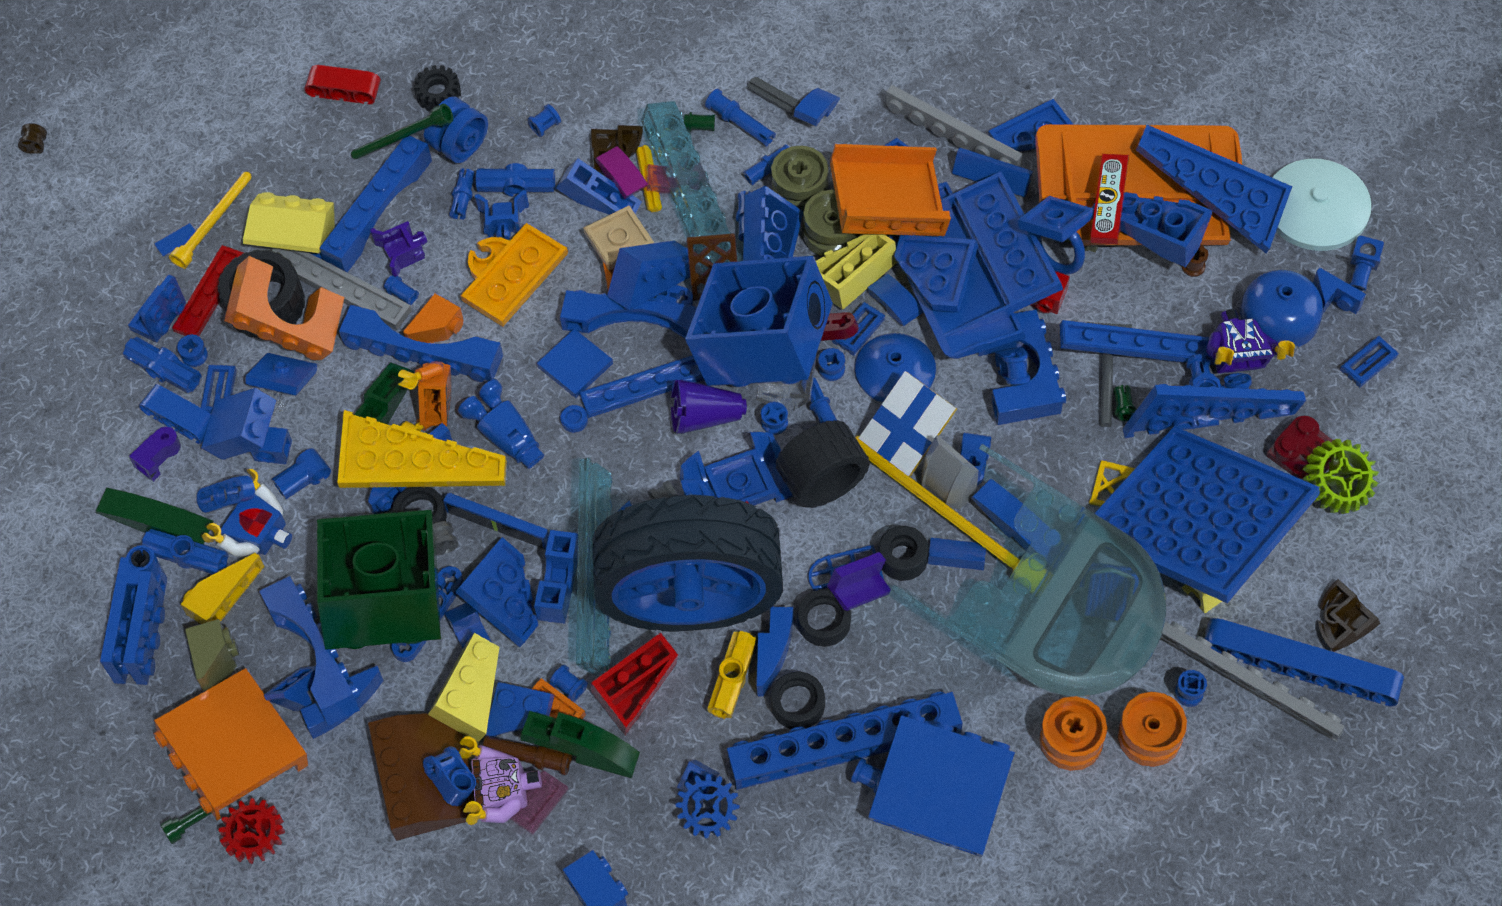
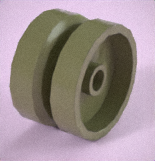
M803 145L791 146L782 150L774 158L771 166L772 190L803 212L806 203L813 195L829 190L828 164L822 153L816 149Z
M835 190L821 191L813 195L806 203L803 215V238L805 244L812 252L825 257V252L840 250L847 246V242L860 237V234L842 233Z

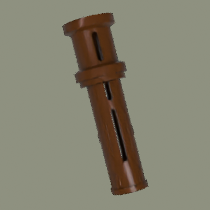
M488 735L483 742V746L518 758L519 761L534 764L538 770L547 768L560 771L561 775L565 776L569 772L572 755L542 746L536 747L498 739Z

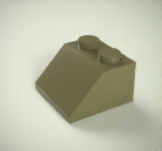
M219 619L185 629L196 678L205 692L229 678L237 667L235 656L239 655L235 639H232L229 628L224 629Z

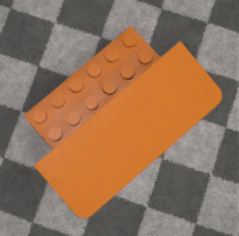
M1047 124L1041 126L1036 133L1039 203L1048 196H1052L1091 208L1096 201L1102 154L1129 155L1125 192L1135 193L1140 198L1154 199V196L1163 197V201L1179 202V199L1189 200L1208 208L1136 151L1146 125ZM1149 125L1242 165L1239 137L1237 132L1229 126ZM1212 211L1201 245H1228L1231 241L1228 223ZM1093 219L1077 231L1084 245H1142L1121 230L1119 232L1118 244L1091 243Z

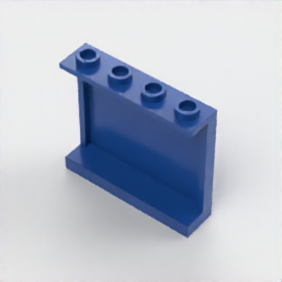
M909 713L908 717L901 715L868 820L982 857L1015 752L1010 751V746L1002 742L993 741L992 745L982 742L981 736L971 732H965L964 735L954 733L953 727L937 722L936 726L924 723L925 718L916 714Z

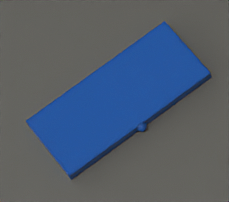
M189 223L154 243L162 256H165L176 247L184 245L196 230Z

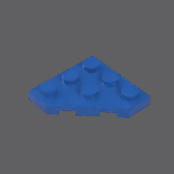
M900 235L894 258L933 310L959 312L978 244L975 239Z
M502 537L455 593L518 647H521L538 627V620L532 611L531 602L533 597L529 580L525 579L523 569L525 566L524 555Z

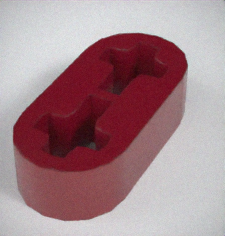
M849 312L829 314L821 341L847 339L854 336L859 329L854 315Z

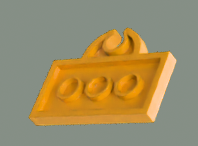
M528 223L511 240L502 237L483 239L477 243L478 249L481 252H489L491 254L489 257L481 259L476 256L475 251L470 250L468 266L475 280L462 293L461 299L467 305L504 327L566 257L568 249Z

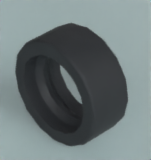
M431 487L406 488L398 494L393 502L392 513L404 512L405 508L414 501L428 500L436 508L433 524L446 521L447 511L442 496Z
M821 589L813 591L805 596L798 606L797 624L799 631L806 641L815 646L827 647L836 645L850 631L851 610H844L830 590ZM822 604L837 608L841 615L838 627L826 632L817 631L812 628L807 620L809 611L813 607Z
M796 671L783 675L776 681L771 691L770 702L773 716L781 725L789 729L796 727L810 728L824 714L825 693L823 686L816 677L809 673ZM801 686L811 690L815 698L812 710L801 715L786 712L781 705V697L787 689Z

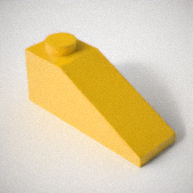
M253 553L198 582L183 597L181 606L186 615L200 624L217 619L221 622L265 567L260 556Z

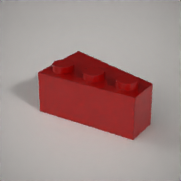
M662 633L656 635L591 682V693L625 736L677 664L678 654Z

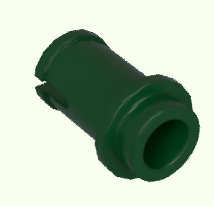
M692 112L684 114V129H689V132H692V130L714 131L715 115L692 114Z
M1119 385L1113 390L1117 407L1115 415L1120 421H1129L1137 410L1133 405L1131 388L1128 385L1125 386L1126 392H1124L1123 385Z

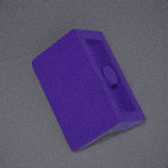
M880 552L834 570L827 586L844 610L848 611L890 593V587L879 574L886 561Z

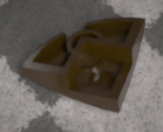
M618 125L616 130L591 129L590 149L592 168L599 173L603 172L595 159L617 146L628 158L634 155L642 139L643 126Z
M1339 579L1330 586L1321 601V610H1324L1327 602L1328 605L1324 611L1323 624L1321 620L1318 622L1319 629L1325 643L1333 652L1356 642L1381 624L1378 617L1359 601L1357 595Z

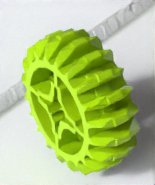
M1334 439L1332 443L1330 441L1323 442L1321 447L1314 448L1313 454L1307 457L1306 460L1309 464L1304 466L1302 470L1309 475L1305 476L1303 480L1319 487V496L1314 502L1321 500V509L1329 507L1330 513L1340 511L1341 514L1349 513L1350 510L1355 512L1360 509V506L1367 505L1369 502L1368 498L1376 494L1372 488L1377 487L1379 483L1373 477L1377 476L1379 472L1371 468L1376 461L1367 460L1366 457H1368L1370 451L1361 453V444L1352 446L1351 440L1347 439L1342 442L1341 439ZM1331 456L1329 471L1323 473L1325 462ZM1354 480H1358L1356 490L1353 493V495L1350 496V490H1352V482Z

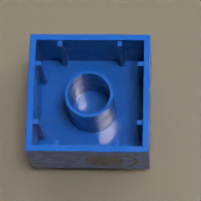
M814 256L713 263L685 338L707 386L731 384L735 387H743L750 383L764 382L794 384L801 380H808L833 304Z

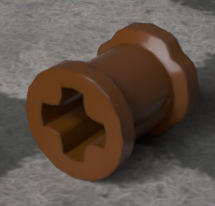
M1200 244L1198 251L1186 268L1182 266L1183 272L1188 276L1198 277L1205 271V262L1209 254L1203 245Z

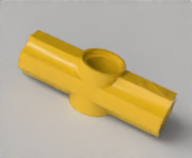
M744 631L733 632L725 658L719 666V676L707 711L715 717L722 719L732 718L741 688L745 685L746 673L757 643V638L753 637L750 633ZM731 671L739 673L735 678L726 676Z

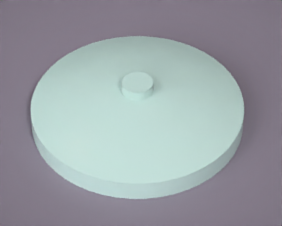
M1304 159L1286 165L1273 176L1274 179L1293 186L1276 230L1282 238L1293 245L1315 251L1338 249L1356 240L1367 226L1371 214L1369 192L1363 181L1347 167L1324 159Z

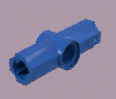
M511 163L505 169L478 168L476 170L477 192H504L510 197H514V194H519L523 190L526 192H554L555 169H528L520 163Z
M139 337L130 338L125 344L124 357L144 368L152 378H159V382L167 381L186 393L193 392L199 385L202 377L200 372L181 362L167 348L161 347L158 349Z
M150 529L142 539V545L150 547L156 557L177 563L179 567L184 569L194 568L206 573L215 574L227 567L229 555L226 551L196 543L186 535L174 536ZM189 550L188 553L180 555L183 551Z

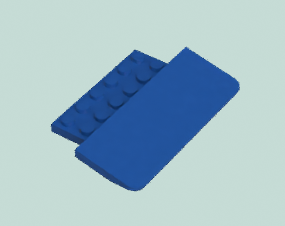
M1002 171L956 193L951 191L947 182L938 184L943 211L950 212L951 220L945 236L931 237L975 239L978 244L959 312L933 310L906 275L943 353L949 358L958 359L1026 338L1014 312L1063 290V287L1036 235L1019 229L1018 219L1025 214ZM887 235V237L895 241L897 248L900 235Z

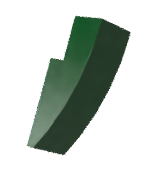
M390 362L366 391L364 403L354 415L363 418L367 416L375 418L377 422L388 425L408 390L398 385V383L404 380V378L398 376V373L401 370L414 373V371Z

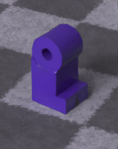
M161 427L151 434L129 456L134 468L154 482L161 475L158 467L168 457L176 455L181 448L176 431L171 427Z

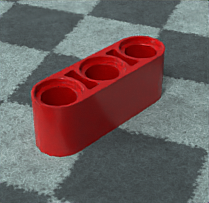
M313 65L310 69L304 91L311 97L317 95L319 98L344 99L343 101L362 104L368 102L371 105L375 102L381 79L377 74L369 71Z

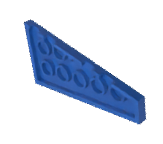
M1146 125L1136 151L1267 254L1293 186Z

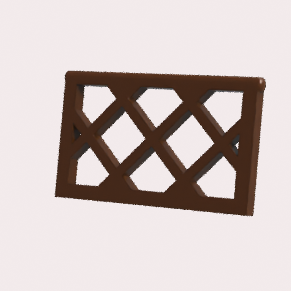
M734 233L687 237L693 301L700 300L702 293H698L697 286L701 283L706 285V278L709 276L713 266L712 262L704 258L709 252L713 250L722 256L715 263H724L726 260L737 262ZM730 241L731 248L727 252L717 246L721 242ZM693 244H703L706 248L697 254L693 251ZM698 262L708 267L702 275L695 271V265Z

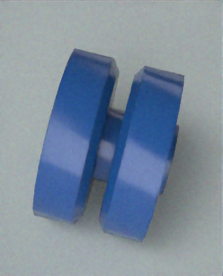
M449 97L439 105L444 103L450 107L453 113V122L443 127L433 125L424 130V140L429 146L438 152H442L443 155L455 163H463L483 143L488 129V119L478 110L470 108L461 99Z

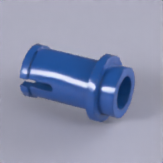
M390 276L384 284L386 293L395 295L409 305H412L419 296V292L402 282V278L399 276Z

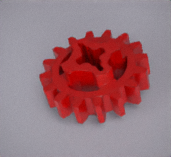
M251 798L249 805L245 806L241 800L239 801V809L235 810L230 807L228 810L231 816L222 817L221 819L226 827H221L218 830L221 836H223L220 842L223 847H227L226 852L231 857L235 854L238 862H241L246 857L250 864H253L257 856L261 861H265L264 853L267 851L274 855L273 845H282L278 835L285 833V829L280 825L284 821L280 814L276 815L278 811L273 805L268 808L266 800H262L257 805L255 799ZM245 825H247L249 828H252L253 830H256L259 836H256L254 833L248 831ZM270 827V833L266 837V830Z

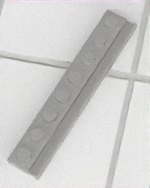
M1174 621L1171 624L1165 622L1161 640L1335 742L1338 741L1344 729V725L1340 724L1341 719L1329 711H1326L1324 714L1314 709L1315 704L1303 696H1299L1297 699L1288 693L1289 689L1277 681L1270 683L1263 679V673L1254 667H1242L1236 663L1238 659L1230 653L1222 651L1220 654L1211 649L1212 644L1200 636L1194 639L1186 634L1187 629Z

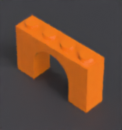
M248 256L237 266L224 321L232 324L237 329L252 332L263 340L276 342L287 350L300 352L311 360H323L332 353L344 297L320 287L309 296L303 323L298 325L287 323L272 311L268 302L267 291L273 266Z

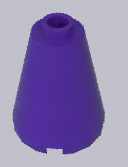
M682 379L674 380L671 398H674V407H671V421L673 431L676 434H684L740 421L742 415H746L747 402L746 399H742L740 393Z

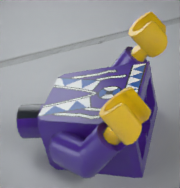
M1229 309L1221 313L1223 322L1210 335L1206 347V353L1215 360L1216 370L1219 374L1265 368L1274 355H1277L1278 360L1285 359L1286 355L1293 357L1295 344L1286 340L1280 342L1273 340L1262 332L1256 320H1239L1237 311Z

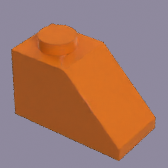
M435 293L403 331L404 337L425 343L448 340L453 333L457 334L463 326L464 319L461 308Z

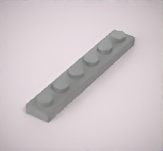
M893 85L886 91V106L893 113H900L908 117L914 124L929 128L936 136H944L953 141L959 148H966L972 152L1021 167L1022 153Z
M280 248L272 250V252H278L291 261L292 266L296 269L299 280L317 289L322 287L343 296V303L349 306L354 305L376 311L381 320L395 330H398L412 311L409 304L308 252Z

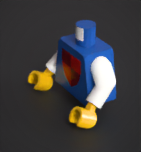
M247 469V472L253 478L252 481L255 486L254 497L251 500L237 504L222 528L215 523L208 524L206 527L214 532V536H210L208 533L202 535L205 542L212 543L216 541L217 546L235 557L249 556L253 553L266 555L273 544L285 549L292 540V534L283 530L286 522L283 518V509L276 496L262 482H257L258 473L255 470Z

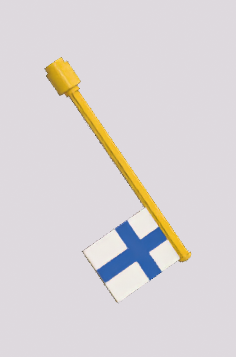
M905 371L860 436L855 438L868 456L869 461L1013 569L1012 572L1015 573L1014 581L1034 596L1040 595L1052 576L1051 572L1031 557L1026 560L1017 558L911 478V475L927 454L933 440L937 435L941 434L957 411V408Z

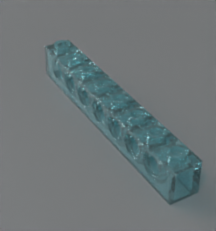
M676 102L647 104L641 122L688 237L731 234L726 225L725 215L718 206L716 193L711 189L708 174L703 170L700 155L693 146L691 133L686 129L683 114L678 110ZM730 241L721 242L717 245L726 252L731 248ZM693 244V250L697 254L706 248L703 244ZM712 250L704 258L715 263L722 256ZM737 251V262L743 261L742 255ZM699 262L701 270L704 273L708 269V267Z

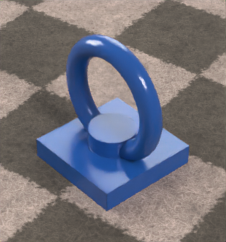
M1048 196L1018 219L1019 229L1036 235L1054 271L1071 275L1079 271L1085 261L1084 244L1077 231L1093 219L1094 212L1093 208ZM1042 236L1064 242L1068 238L1074 248L1075 256L1073 262L1061 264L1053 260L1043 247Z

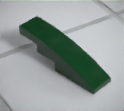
M107 487L95 511L96 514L144 533L154 529L174 536L186 535L194 542L203 545L205 541L202 535L204 533L209 534L210 532L206 526L214 522L190 511L154 499Z

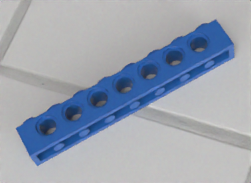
M936 692L926 699L918 701L917 699H908L898 706L890 708L889 706H880L870 713L862 715L861 713H852L842 720L834 722L833 720H824L814 727L806 729L804 727H796L786 734L778 736L776 734H768L761 737L760 740L750 743L748 741L737 742L732 747L727 748L728 760L736 790L889 752L897 730L893 723L899 721L901 715L908 717L909 713L919 716L932 714L935 719L925 721L924 723L936 726L937 722L953 727L954 733L961 734L963 723L953 692L946 694L945 692ZM868 728H876L879 730V733L876 735H869L865 732V730ZM840 735H848L851 737V740L848 742H840L839 740H837V737ZM820 742L823 744V747L812 749L809 747V744ZM784 749H792L795 753L792 756L786 757L780 752ZM756 756H763L767 759L761 764L752 761Z

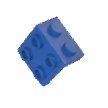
M168 275L160 286L157 285L128 324L131 331L156 343L162 335L168 332L170 324L177 315L182 313L186 304L174 276Z

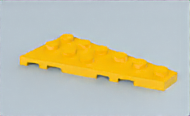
M344 410L337 481L339 488L505 486L507 461L504 455L476 447L471 449L458 445L455 441L448 439L443 441L424 432L396 424L387 425L377 422L375 418L368 416L366 418L354 415L353 412Z

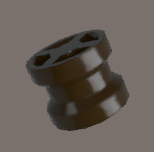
M34 123L24 124L21 128L22 137L18 142L19 149L25 153L41 154L44 150L43 141L47 136L46 129Z

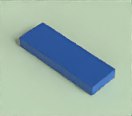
M959 148L952 174L979 182L1002 171L1013 194L1026 197L1033 171Z

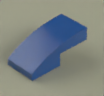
M816 88L794 109V117L817 126L824 116L828 117L839 102L840 97Z
M888 273L867 287L869 295L884 305L889 316L902 326H905L923 313L919 302Z

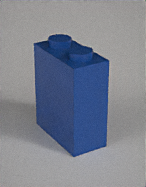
M253 388L216 400L201 448L222 460L263 448L276 399L257 388Z

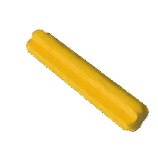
M643 145L637 148L636 154L640 173L648 183L647 187L643 189L646 207L651 212H658L662 209L652 153L649 146Z

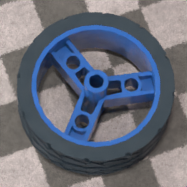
M706 495L671 496L670 498L663 497L643 501L626 507L625 510H620L607 517L597 527L592 538L595 602L598 603L597 606L605 615L616 621L620 620L622 621L621 623L636 628L654 631L709 630L745 622L749 618L752 619L769 610L776 604L783 593L778 524L770 514L761 508L757 509L752 504L725 497L717 498Z

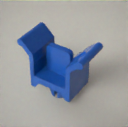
M525 190L521 191L514 198L515 214H513L511 202H501L492 205L493 216H491L488 200L479 194L475 195L478 211L485 214L484 234H487L488 238L493 237L495 233L496 237L503 238L504 233L505 239L509 240L511 232L517 234L521 229L520 213L529 207Z

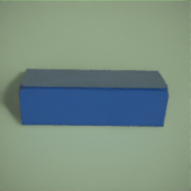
M931 538L928 564L984 570L986 548L976 542Z

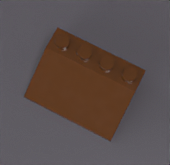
M428 713L395 715L369 722L368 726L390 828L396 841L465 823L467 816L472 813H465L463 810L468 802L475 801L474 790L465 803L460 806H452L443 799L433 781L426 775L423 767V761L426 757H435L443 753L444 749L449 746H453L458 752L461 748H466L465 745L460 744L463 734L429 716ZM462 758V760L471 772L469 759Z

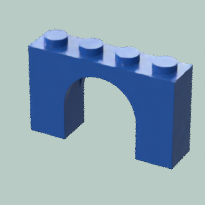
M1037 309L1015 313L1026 338L978 352V356L994 354L998 351L1023 347L1027 356L1035 363L1038 370L1037 374L1027 383L992 390L991 404L997 425L1061 414L1062 405L1066 403L1064 388H1059L1057 382L1059 380L1058 367L1056 364L1052 365L1051 357H1053L1050 341L1046 342L1044 337L1046 335L1044 319H1039Z

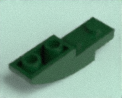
M529 711L520 739L524 742L577 756L576 763L631 779L640 754L638 750L614 734L589 722L558 712L557 718Z

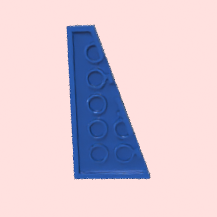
M1159 384L1152 388L1123 427L1124 438L1134 437V432L1145 430L1148 431V435L1159 434V431L1174 426L1182 430L1219 425L1218 420L1231 418L1233 423L1244 422V419L1250 418L1253 415H1259L1260 419L1295 415L1306 402L1304 391H1291L1289 389L1267 390L1265 388L1243 389L1241 387L1218 388L1216 386L1193 387L1192 385L1168 386L1167 384Z

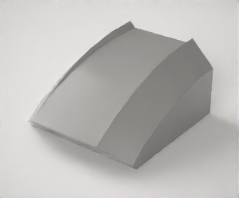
M937 435L926 454L922 466L921 485L952 509H961L972 499L971 497L977 491L979 470Z

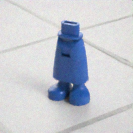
M497 379L490 380L481 388L479 397L492 411L488 413L480 400L472 396L461 403L458 413L464 419L477 420L479 422L477 429L488 440L513 457L517 463L522 462L530 469L543 459L544 454L539 449V443L535 440L528 425L511 401L502 402V385Z

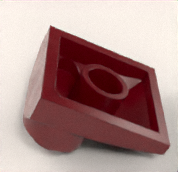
M1299 416L1276 439L1267 452L1266 457L1292 476L1303 480L1305 476L1309 475L1302 470L1304 466L1309 464L1306 460L1307 457L1313 454L1314 448L1321 447L1323 442L1330 441L1332 443V439L1319 430V424L1314 418ZM1331 456L1325 462L1323 473L1329 470Z

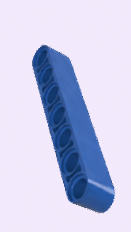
M1212 618L1208 621L1204 639L1212 644L1211 649L1220 654L1222 651H1226L1236 657L1238 661L1239 659L1243 660L1245 664L1265 670L1270 668L1271 672L1292 678L1297 676L1300 677L1299 680L1318 686L1328 685L1329 689L1352 695V693L1357 694L1356 697L1379 704L1385 702L1386 706L1393 707L1398 704L1404 676L1396 670L1224 619Z

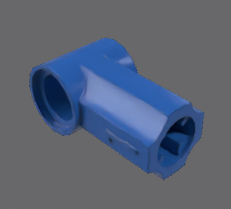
M311 448L302 452L297 457L294 465L274 477L272 481L281 495L288 499L309 484L317 485L322 478L327 479L331 474V469L317 450Z

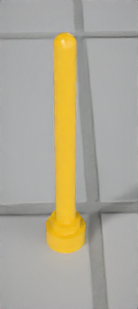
M249 172L241 174L186 244L176 247L171 252L169 259L172 263L183 269L188 267L192 262L194 249L251 180L252 176Z

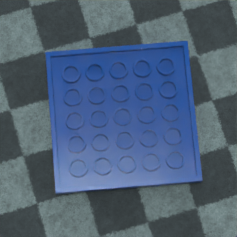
M1174 426L1095 514L1135 539L1150 555L1160 573L1228 603L1319 496V487Z

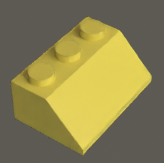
M270 192L258 194L250 204L243 244L320 253V246L335 228L334 203L325 202V200L319 198L312 200L300 199L295 195L286 197L276 196Z

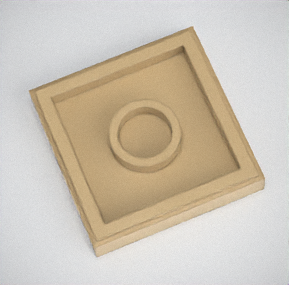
M630 206L583 228L584 234L608 270L615 268L620 248L654 243Z

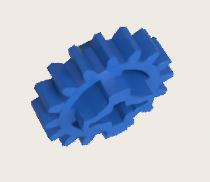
M707 773L706 779L702 781L701 777L697 775L695 776L696 784L693 785L687 781L685 786L688 791L678 792V795L683 798V802L676 803V807L682 808L683 812L677 817L678 819L686 818L687 822L683 827L687 829L693 826L694 836H697L700 830L704 831L705 838H709L710 831H714L717 837L721 836L720 828L724 827L729 831L731 829L728 823L729 819L734 821L738 819L732 812L740 808L739 804L733 803V799L739 795L738 793L730 794L729 789L733 785L731 782L725 786L721 784L722 776L713 781L711 773ZM713 786L718 789L714 793H704L699 787ZM690 796L695 800V811L691 815L688 808ZM718 796L712 806L715 811L712 813L708 810L698 816L703 807L702 799L704 798L708 801ZM726 797L728 803L726 815L720 810L721 800ZM702 818H711L717 824L705 826L698 822Z

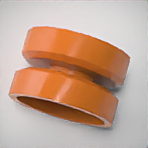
M1151 691L1137 695L1128 702L1120 721L1118 740L1122 751L1130 760L1139 765L1155 767L1168 763L1176 757L1183 743L1187 726L1184 710L1175 699L1164 693Z
M1077 696L1064 697L1054 702L1045 712L1040 733L1041 750L1047 760L1058 768L1069 771L1083 770L1094 764L1101 755L1107 733L1104 714L1093 702Z

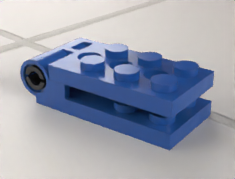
M145 545L136 546L128 552L126 557H120L100 659L101 664L112 681L117 684H126L127 675H131L136 684L148 685L149 676H153L155 673V659H153L154 649H159L160 646L159 624H162L165 619V609L162 606L167 576L153 550Z

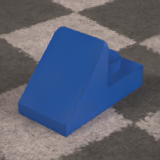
M1320 267L1317 270L1313 284L1321 295L1323 313L1334 301L1342 310L1357 314L1362 307L1366 294Z
M467 602L444 613L462 649L474 633L491 642L480 620L478 611Z
M316 666L298 669L265 693V700L292 711H301L300 709L312 705L313 703L307 691L311 689Z

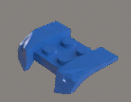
M750 432L752 450L704 466L701 455L697 451L681 465L680 481L702 480L711 488L717 498L725 497L743 502L748 501L749 504L755 506L771 499H775L777 503L794 497L776 469V460L782 449L772 433Z

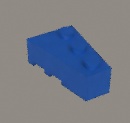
M676 241L620 248L607 297L630 310L690 278L688 248Z

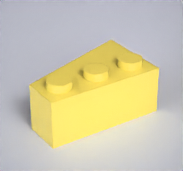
M864 234L847 242L846 247L835 252L832 250L824 253L825 257L816 260L831 300L836 306L842 310L846 308L867 287L876 282L897 263L894 258L896 251L895 241L885 234Z
M474 633L464 646L428 715L465 736L473 737L479 742L487 732L499 646Z

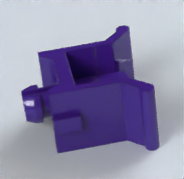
M408 221L384 232L378 231L375 228L370 230L374 244L383 247L391 260L390 269L393 276H398L401 269L425 259L422 246L428 242L423 231H418L413 235Z

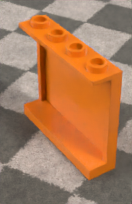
M835 144L830 159V167L842 233L945 236L951 217L949 211H943L933 160L937 149L935 147Z
M246 668L154 720L157 731L153 734L161 748L165 746L171 753L168 757L176 770L180 768L185 773L183 779L191 792L195 790L200 795L198 801L206 814L211 812L216 820L221 819L219 810L293 766L298 772L308 766L307 753L270 701L265 700L263 691Z

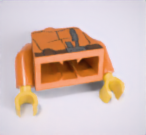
M432 361L423 364V367L416 369L415 373L401 370L398 376L404 378V380L398 383L399 386L412 390L418 383L420 417L416 425L405 421L401 426L420 432L421 430H427L431 426H439L442 423L447 426L451 401V366L443 362Z

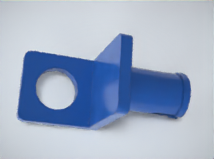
M1361 235L1358 236L1350 264L1356 265L1350 283L1351 286L1360 291H1366L1371 270H1377L1384 246L1383 241ZM1365 244H1370L1375 248L1376 253L1374 256L1360 253V248Z

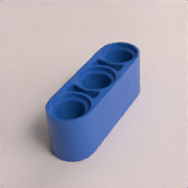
M155 384L138 405L141 411L148 416L153 415V419L167 427H174L176 432L190 440L194 438L197 440V444H201L204 440L211 414L163 386Z

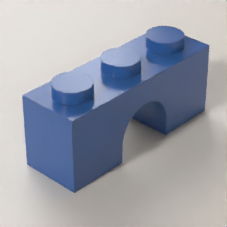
M550 530L545 552L544 581L539 580L534 604L537 619L540 621L566 623L581 550L578 533Z

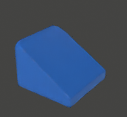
M697 760L689 761L677 788L687 792L688 789L685 783L689 781L693 785L696 784L695 776L699 775L702 781H704L707 773H711L712 780L715 781L720 773ZM702 786L699 788L704 793H708L712 786Z

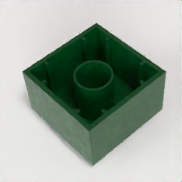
M432 510L317 519V604L325 650L339 648L359 649L365 646L395 643L417 644L422 641L441 639L438 565Z

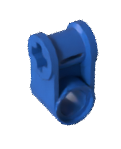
M1023 347L995 352L996 366L1000 367L998 374L1003 377L1007 384L1018 385L1030 381V375L1027 372L1026 359L1028 357Z
M964 433L960 455L979 470L978 486L984 479L986 462L990 453L991 436Z
M449 746L444 749L443 753L435 757L428 756L423 761L426 775L433 781L443 799L452 806H460L465 803L476 786V779L462 760L457 749Z

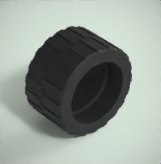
M259 249L245 252L239 257H235L226 265L219 277L218 285L219 297L225 311H227L237 266L248 256H251L273 266L270 282L284 285L280 295L269 302L272 311L281 320L290 324H296L298 319L301 318L305 308V295L296 269L288 258H285L278 252H272V250ZM236 328L238 332L243 333L248 337H256L258 339H261L258 337V335L252 332Z
M839 420L818 423L802 431V433L795 436L784 446L776 460V469L797 503L806 508L826 505L848 493L864 478L870 465L868 456L848 425Z

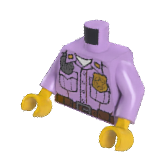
M466 736L460 741L461 745H465L470 749L461 748L459 751L461 758L467 759L475 755V759H472V773L476 779V786L474 788L475 801L468 802L463 810L465 813H472L466 818V822L469 825L476 824L479 819L482 822L490 823L507 822L520 809L527 806L526 790L542 787L540 771L524 772V768L518 758L483 745L477 747L476 740L470 736Z

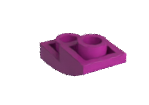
M618 146L595 159L605 176L613 180L624 199L647 187L648 183Z

